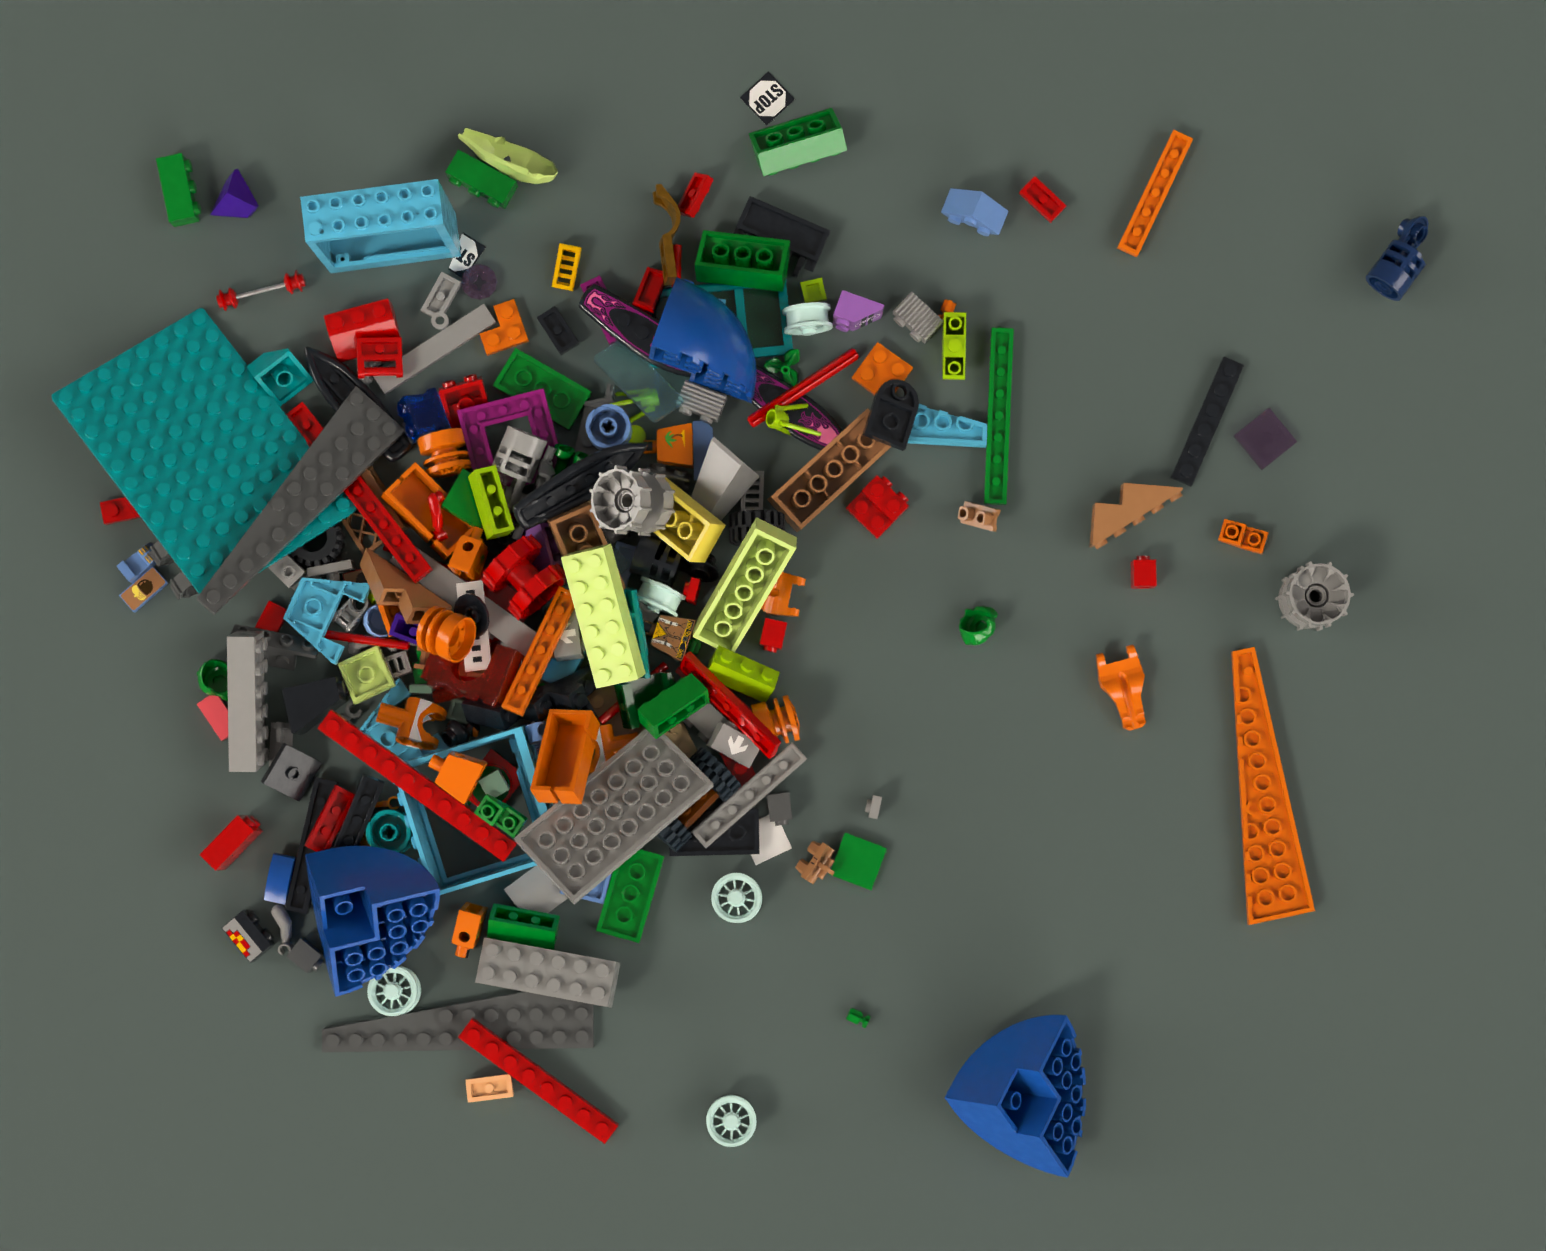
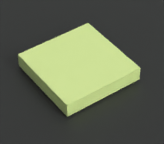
M374 646L337 663L355 705L396 686L380 646Z

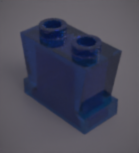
M436 388L427 389L424 394L403 396L397 403L398 414L400 417H403L406 434L411 438L413 444L420 437L429 433L451 429Z

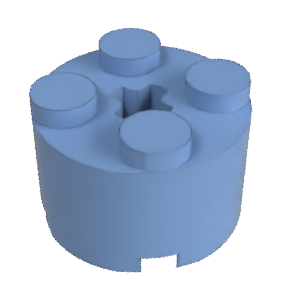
M604 404L591 411L588 415L586 432L591 443L597 449L602 450L615 445L629 443L632 436V425L628 415L622 408L613 404ZM612 424L614 430H610L607 433L604 427H609Z

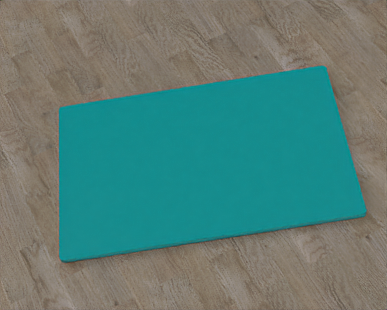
M203 308L195 310L56 391L51 396L52 401L199 594L310 448L304 437L273 397H270L246 367L248 365ZM342 492L261 571L356 512L357 508L345 492Z

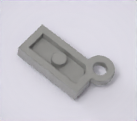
M443 272L440 273L421 308V312L432 317L431 323L438 330H443L448 326L449 318L446 312L462 285L460 281ZM443 317L444 323L439 325L436 323V319Z

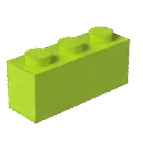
M496 465L474 470L468 476L486 540L509 535L515 529Z
M718 645L707 666L725 686L761 702H766L774 691L780 673Z

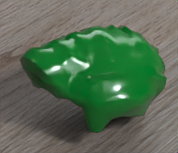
M977 606L974 609H965V614L960 619L959 631L966 645H980L994 633L995 619L998 614L993 608Z
M219 659L204 661V664L197 671L200 689L210 696H219L223 700L228 701L227 662Z

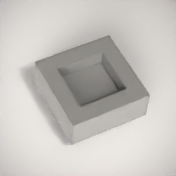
M872 795V800L867 799L865 812L869 813L868 818L878 819L882 797Z

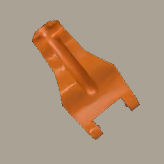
M782 572L761 610L765 614L773 616L798 617L800 610L788 607L793 584L805 586L806 579Z
M1133 644L1126 646L1128 659L1106 664L1104 654H1096L1100 688L1114 701L1122 720V726L1129 731L1141 728L1146 723L1141 700L1145 674Z

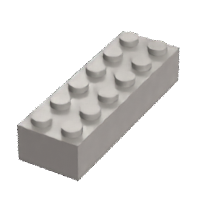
M236 631L227 636L229 772H257L269 760V749L265 748V739H268L269 728L265 726V717H268V704H265V695L268 694V682H265L264 673H267L268 661L264 659V651L267 650L268 642L267 637H264V631Z
M484 937L475 983L612 1008L621 963Z

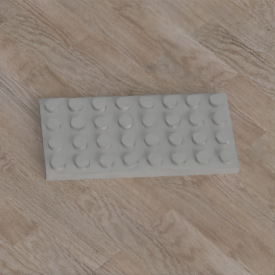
M645 729L588 776L582 804H562L559 800L558 803L554 804L519 833L514 840L575 905L712 789L714 785L665 734L655 739Z

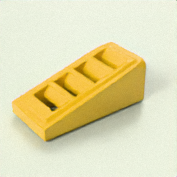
M559 243L552 287L574 291L582 247ZM563 252H573L575 257L563 255ZM562 260L574 262V264L571 266L561 264ZM560 268L572 270V275L560 273ZM558 277L571 279L570 284L559 282Z

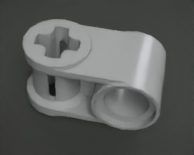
M349 598L336 611L332 622H336L341 626L345 633H352L364 618L365 612L372 607L368 598L364 608L361 610L356 608L357 600Z

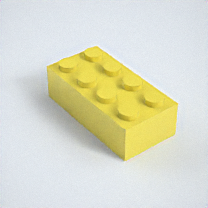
M665 477L671 489L675 490L673 494V510H675V513L671 514L669 521L665 525V530L660 529L653 533L689 562L705 563L726 525Z

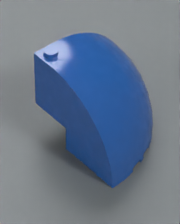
M676 278L652 341L649 359L691 373L689 381L752 403L756 386V360L751 341L742 323L717 297L695 285L690 280Z
M345 846L305 854L316 924L335 997L363 988L362 984L373 978L376 981L379 980L388 969H395L407 959L406 955L413 948L417 949L426 937L424 933L434 923L433 916L435 910H438L440 901V888L432 874L424 866L399 852L372 846Z
M1067 1015L1034 1017L1016 1023L992 1036L961 1067L948 1089L945 1099L958 1117L973 1132L996 1149L1033 1168L1068 1178L1078 1153L1074 1150L1077 1137H1082L1083 1132L1081 1130V1116H1085L1086 1098H1082V1085H1086L1085 1068L1080 1067L1082 1051L1081 1048L1076 1047L1074 1039L1077 1035Z

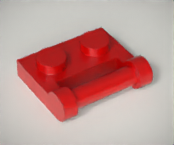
M402 337L357 338L358 379H364L365 376H396V378H403ZM396 361V367H364V362Z

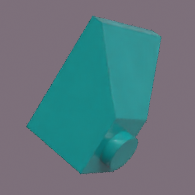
M288 348L263 353L246 366L256 381L270 397H273L280 407L314 381Z

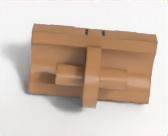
M964 501V506L959 507L958 519L961 520L960 523L996 532L997 518L1001 510Z
M812 841L807 851L814 855L809 863L804 859L799 860L795 868L802 874V878L814 884L818 877L823 880L827 872L832 876L835 872L830 867L834 863L831 857L835 850L823 842L821 844Z

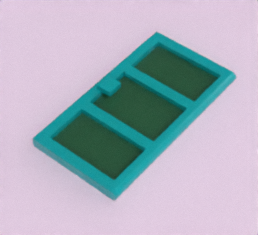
M787 279L783 292L715 283L697 285L718 299L726 300V306L736 315L745 328L751 341L755 358L783 356L788 350L793 349L792 335L784 333L787 321L786 316L782 314V310L789 306ZM672 288L663 289L654 313L648 312L659 320L661 319ZM648 362L649 369L658 368Z

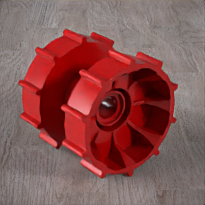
M532 534L529 536L523 535L520 539L508 545L483 571V578L481 579L492 592L494 590H501L511 583L518 592L509 601L507 609L518 621L524 618L527 619L537 610H540L555 596L558 587H562L566 583L565 571L558 563L555 565L550 564L540 572L534 567L532 563L540 555L542 545Z

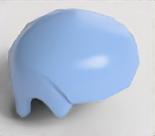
M375 604L365 612L363 625L370 635L382 638L387 637L388 633L378 605Z

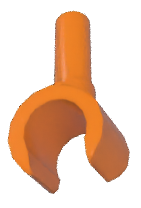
M392 796L388 800L377 802L375 808L389 807L391 810H396L399 806L391 807L389 802L391 799L398 798Z

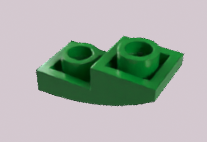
M488 794L485 795L474 814L489 825H496L512 838L518 835L528 820L526 816L511 806Z

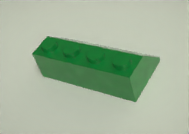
M832 108L749 133L763 176L775 175L779 171L794 169L799 165L817 162L821 158L836 156L841 152L847 151L842 127Z
M703 230L695 261L696 281L783 292L788 270L790 240Z

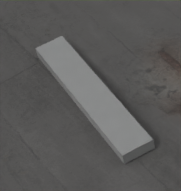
M482 304L403 355V378H396V376L373 377L384 394L387 395L495 325L496 321L485 304ZM396 361L386 367H396Z
M792 742L691 832L707 848L806 761L807 758Z

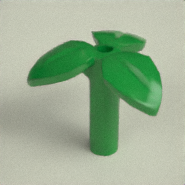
M790 349L784 354L785 362H782L777 357L771 358L765 362L764 367L767 371L775 374L781 371L783 373L782 379L795 386L798 382V373L790 368V366L799 362L800 351L799 349Z

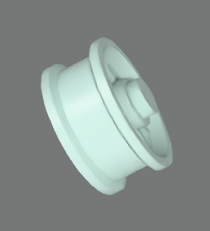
M811 302L784 308L782 314L786 316L787 321L784 333L788 335L810 336L831 330L833 324L829 322L828 317L831 305L822 302Z
M642 576L640 580L643 583L637 593L638 601L647 605V609L659 614L662 612L672 617H677L676 610L681 600L685 601L686 596L673 590V588L666 584Z
M730 873L720 878L715 884L711 895L712 906L722 919L732 923H743L752 919L760 910L762 892L757 882L748 875Z
M398 966L395 969L390 968L379 980L376 981L373 978L369 981L368 999L372 1007L383 1015L398 1016L407 1014L415 1008L420 1000L421 984L412 970L403 966Z
M722 1096L713 1102L707 1112L706 1124L708 1132L717 1143L723 1146L736 1147L746 1143L756 1129L755 1111L751 1104L740 1096Z

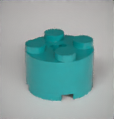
M383 810L375 814L366 828V838L370 846L385 848L399 853H403L411 848V837L413 834L411 828L406 826L404 820L406 813L399 810ZM393 829L395 834L392 836L388 835L387 831Z

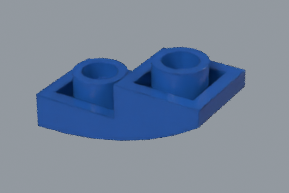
M279 853L273 854L266 882L265 901L286 905L296 857Z

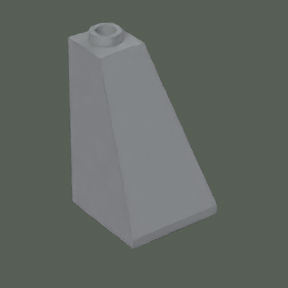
M713 437L691 497L721 521L760 476L719 440Z

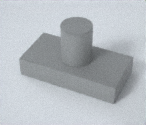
M351 559L307 568L309 578L326 577L327 580L341 581L339 575L341 573L356 570L355 562Z

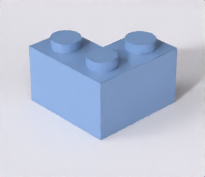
M950 188L941 213L947 216L948 221L953 224L960 225V223H965L977 228L979 234L989 236L990 234H1000L1008 210L982 191Z

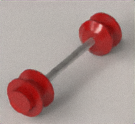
M295 270V275L293 276L285 273L284 283L241 294H236L235 290L229 287L227 293L219 290V295H216L219 308L227 311L230 305L236 309L239 303L238 299L283 287H286L287 291L291 294L297 288L303 292V287L306 286L303 274H299Z

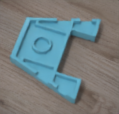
M302 577L283 619L331 663L337 665L345 647L324 638L343 595L365 604L371 591L368 583Z
M399 678L395 681L396 686L386 693L381 702L397 706L412 694L409 693V689L402 679ZM381 703L360 728V730L404 761L449 748L439 733L433 736L439 740L438 748L435 750L416 749L398 743L395 740L398 728L375 722Z

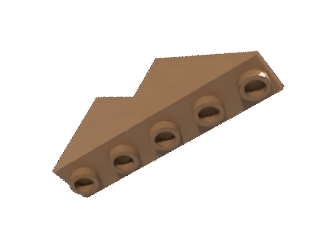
M1123 483L1120 487L1119 505L1095 503L1092 506L1090 547L1101 548L1108 543L1106 540L1108 537L1114 535L1116 538L1127 531L1125 527L1133 523L1136 526L1145 520L1143 515L1150 511L1152 514H1155L1164 508L1163 503L1169 499L1171 502L1183 496L1181 493L1183 488Z
M369 548L365 549L360 567L377 605H398L406 624H419L423 615L433 606H441L452 610V606L418 582L415 584L408 575Z

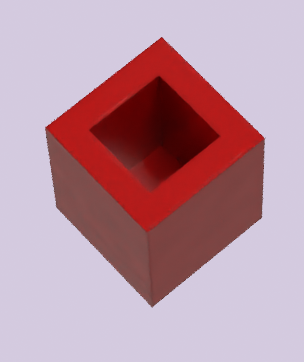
M1136 556V560L1131 561V589L1155 588L1157 586L1156 559L1150 560V556Z
M765 618L760 646H764V651L776 653L777 650H782L787 622Z

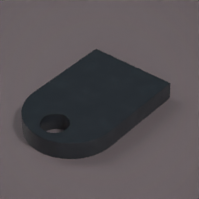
M898 379L889 380L881 385L875 393L862 435L904 451L919 407V399L915 389L909 383ZM895 387L903 389L904 397H898L895 394Z

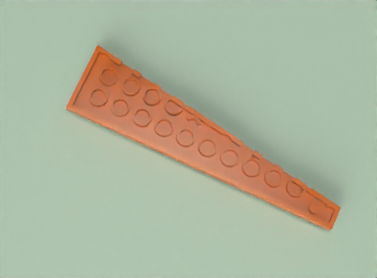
M1255 647L1231 652L1247 925L1315 911Z

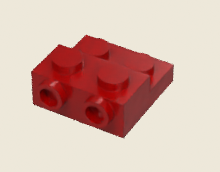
M471 374L463 377L464 381L455 383V380H449L442 383L443 387L439 388V395L450 429L461 428L457 410L489 402L482 376L477 377L476 374Z
M878 475L846 507V510L876 539L909 507L907 504L908 498L900 491L896 494L890 488L893 484L885 476L880 478Z

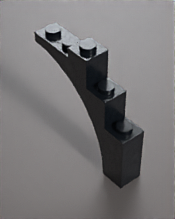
M587 664L571 675L537 687L523 717L501 707L507 693L475 691L461 702V706L467 722L506 731L519 719L542 722L548 716L549 709L581 710L588 704L587 696L597 688L590 664Z

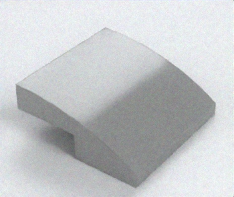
M538 865L504 889L517 908L543 913L551 912L568 899L566 895L559 893L560 889Z

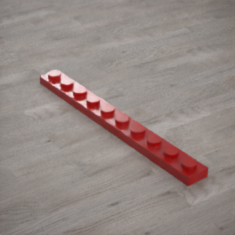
M303 401L286 414L304 437L309 447L324 429ZM359 476L344 491L416 584L433 569L363 478Z
M334 710L329 711L317 728L501 861L505 862L517 845L513 838L496 826L489 825L474 814V810L459 802L432 780Z

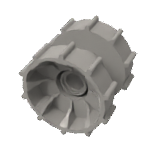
M617 465L612 470L599 473L600 477L593 489L589 490L592 493V509L589 511L594 514L599 522V528L614 530L615 534L624 535L627 534V531L631 530L638 532L639 536H650L652 532L666 529L665 525L669 521L671 514L675 513V510H673V494L675 490L671 489L665 479V474L652 473L650 469L645 468L631 471L627 470L626 466Z
M1310 561L1305 564V568L1300 566L1297 568V572L1281 579L1283 584L1279 590V595L1275 597L1283 614L1281 619L1286 618L1297 627V631L1302 629H1316V631H1320L1323 629V626L1325 628L1330 627L1333 621L1341 616L1348 615L1346 610L1349 606L1350 598L1354 596L1346 579L1348 574L1343 575L1332 566V562L1312 564ZM1311 591H1315L1319 595L1318 602L1311 601L1309 597Z

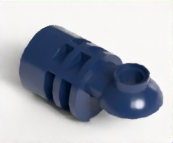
M1418 216L1411 220L1406 218L1401 222L1397 232L1400 238L1391 241L1365 277L1368 284L1375 291L1388 299L1400 301L1421 270L1427 265L1421 257L1422 254L1416 250L1427 237L1429 223L1425 216Z

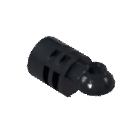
M651 535L641 536L629 569L630 573L661 582L671 588L674 585L679 570L688 573L693 578L700 579L702 582H713L719 577V570L715 564L716 558L712 554L708 556L705 563L689 562L662 539Z

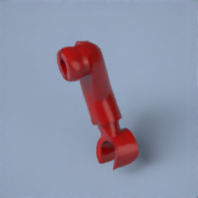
M441 491L430 493L427 499L432 517V526L435 528L434 531H431L432 539H437L441 542L448 539V535L442 529L444 524L440 503L444 501V495Z

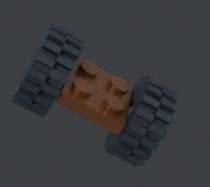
M702 746L689 759L713 782L714 787L657 834L675 852L692 837L687 829L717 798L726 802L741 787L740 782L736 780L735 776Z

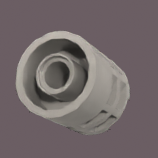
M508 425L492 465H496L497 471L514 477L510 487L506 486L503 490L509 512L512 513L513 505L527 496L522 491L526 482L531 483L548 441ZM513 450L523 455H526L527 459L516 454L511 453V451Z

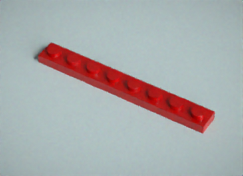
M473 1017L458 1036L466 1044L605 1144L619 1124Z

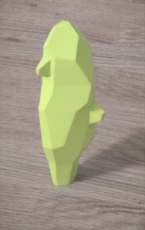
M468 128L464 129L463 134H458V138L471 148L480 160L512 179L540 184L550 182L557 176L558 171L552 161L542 157L535 151L507 142L504 137L495 138ZM509 155L511 162L504 160V158Z

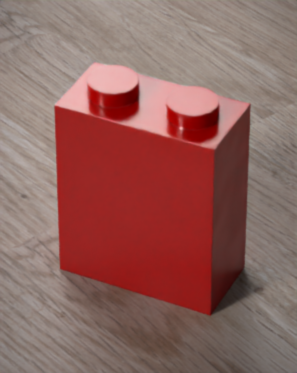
M237 815L199 855L215 871L226 870L263 832L259 827L261 823L252 815L250 817L248 815Z

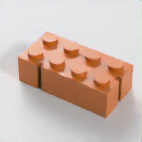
M415 462L382 494L381 498L426 543L431 541L433 544L430 547L445 561L454 552L461 535L470 536L474 527L441 508L444 524L442 529L448 535V539L441 542L437 539H432L431 531H434L435 528L432 526V517L427 498L430 493L441 491L445 500L447 493Z
M549 709L530 788L538 803H558L560 799L562 804H582L595 748L593 742H596L600 726L592 710Z

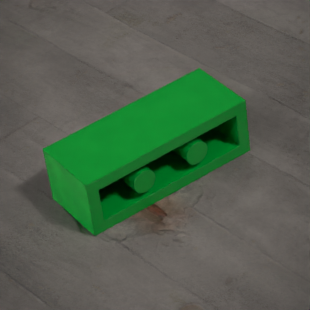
M459 149L445 171L451 184L459 188L461 185L468 188V192L477 198L482 196L488 199L487 203L495 208L501 206L506 209L518 188L516 180Z
M182 153L156 158L169 223L173 227L200 222L198 214H201V207L194 196V193H197L195 181L191 180L190 172H193L190 159H187Z
M690 673L686 677L680 678L670 688L661 691L651 701L643 703L637 709L639 722L657 739L710 703L708 689Z
M493 903L488 920L487 938L554 950L559 931L560 916Z

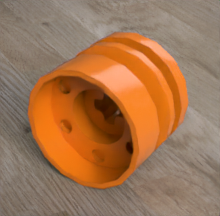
M461 428L432 432L417 440L420 454L422 456H431L423 462V466L428 467L425 472L431 478L454 476L459 474L462 469L467 470L472 467L471 461L465 459L469 456L468 451L457 450L466 445Z
M433 606L427 610L419 622L416 633L417 645L425 652H430L433 655H439L445 660L458 663L469 654L476 637L475 621L470 617L454 613L452 610L441 606Z
M788 695L782 696L783 707H779L777 698H774V709L769 710L765 701L751 705L753 714L776 737L782 735L783 740L787 744L789 743L787 733L792 732L794 741L800 740L799 720L795 707Z

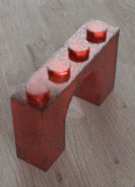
M497 644L485 672L474 680L463 681L459 675L460 662H451L441 658L439 655L430 653L420 677L428 682L427 686L433 689L446 688L445 691L458 696L459 693H462L469 700L477 702L478 699L484 700L483 703L496 707L497 704L502 705L525 656L516 649Z

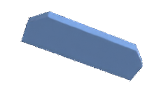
M693 421L694 481L698 479L709 444L713 438V428L703 421Z

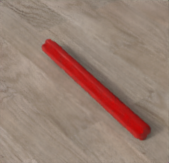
M851 348L749 415L748 423L753 428L766 420L767 412L770 409H775V405H790L858 360V353L854 348Z

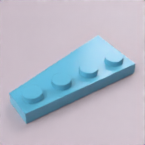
M919 404L908 443L986 448L987 424L962 416L950 415L948 412L933 410Z

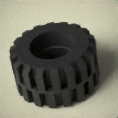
M745 510L730 514L729 543L740 546L756 517L785 531V514L775 510Z
M337 523L326 530L327 541L319 551L310 552L305 548V545H302L291 552L290 555L307 567L325 565L331 562L335 563L337 561L336 557H341L343 553L341 549L345 548L343 539L346 538L342 532V526Z

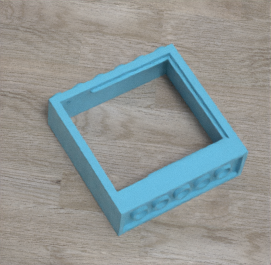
M438 179L300 197L305 242L330 273L461 257L456 213Z
M528 723L405 761L412 767L430 762L434 754L444 758L452 751L461 753L510 738L509 743L519 766L516 773L532 823L554 805L553 803H538L530 790L538 754L534 745H529L524 728ZM398 787L399 793H397V798L400 806H404L406 812L404 820L406 826L411 828L413 834L411 842L413 848L418 850L420 856L418 863L432 874L440 888V895L537 866L527 854L506 859L505 862L500 861L447 878L425 806Z

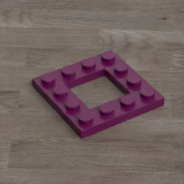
M544 388L457 410L473 471L493 466L494 459L485 426L528 416L532 434L548 441L541 459L544 458L548 445L554 447L555 444H558ZM554 455L552 459L553 469H555L557 457ZM537 469L535 471L531 483L526 482L525 485L532 484L535 482V479L539 474ZM498 471L503 490L506 486L510 487L514 477Z

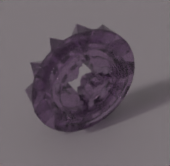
M474 265L464 272L461 283L464 292L470 298L482 300L489 298L496 290L497 279L495 273L489 267ZM478 274H480L482 281L487 282L482 284L481 291H479L477 285L473 284L478 280Z

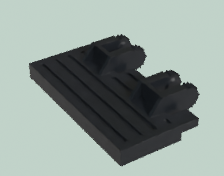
M749 196L733 234L744 235V233H747L749 236L790 240L788 266L792 255L799 258L792 275L797 278L806 259L807 263L804 269L811 272L814 271L831 231Z

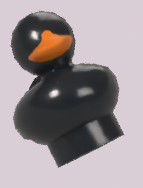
M451 720L441 733V737L449 747L463 744L469 741L470 736H478L480 726L470 722L464 726L457 720Z

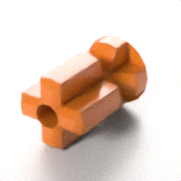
M945 299L940 309L943 314L938 316L943 319L944 312H954L956 303Z

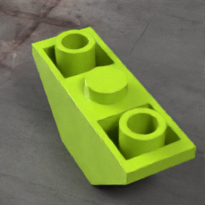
M944 312L943 380H965L966 313Z

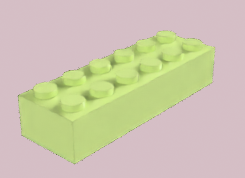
M756 517L695 622L693 637L716 649L720 645L735 652L796 550L797 537Z
M611 543L571 552L562 556L563 568L596 688L638 680L646 673Z

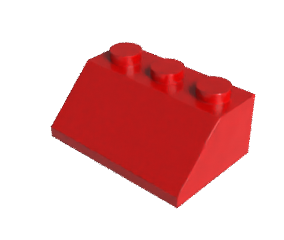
M388 298L324 315L330 341L340 362L357 358V338L401 337L394 309Z

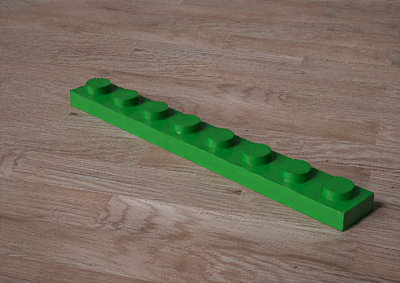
M991 328L984 504H1007L1014 328Z

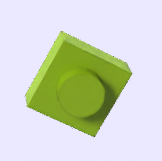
M822 278L800 282L804 303L827 301Z

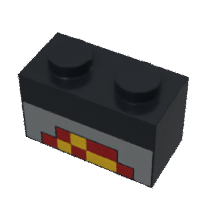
M242 910L225 924L222 929L251 963L255 962L275 945L273 942L274 936L267 928L263 929L259 925L260 919L253 911Z

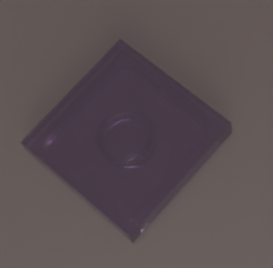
M1270 408L1234 435L1235 439L1261 470L1297 442Z

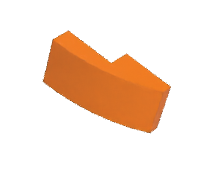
M1224 519L1218 541L1262 555L1269 533L1248 527L1246 524Z

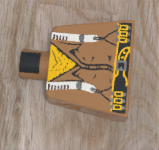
M665 615L659 616L657 624L644 620L645 634L652 636L650 646L682 662L696 621Z

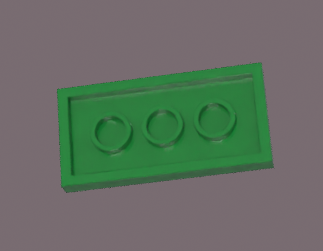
M517 348L514 349L493 384V387L510 397L544 388L552 421L569 431L584 408V403L588 401L592 394L590 390Z
M640 849L613 872L596 931L640 943L665 856Z

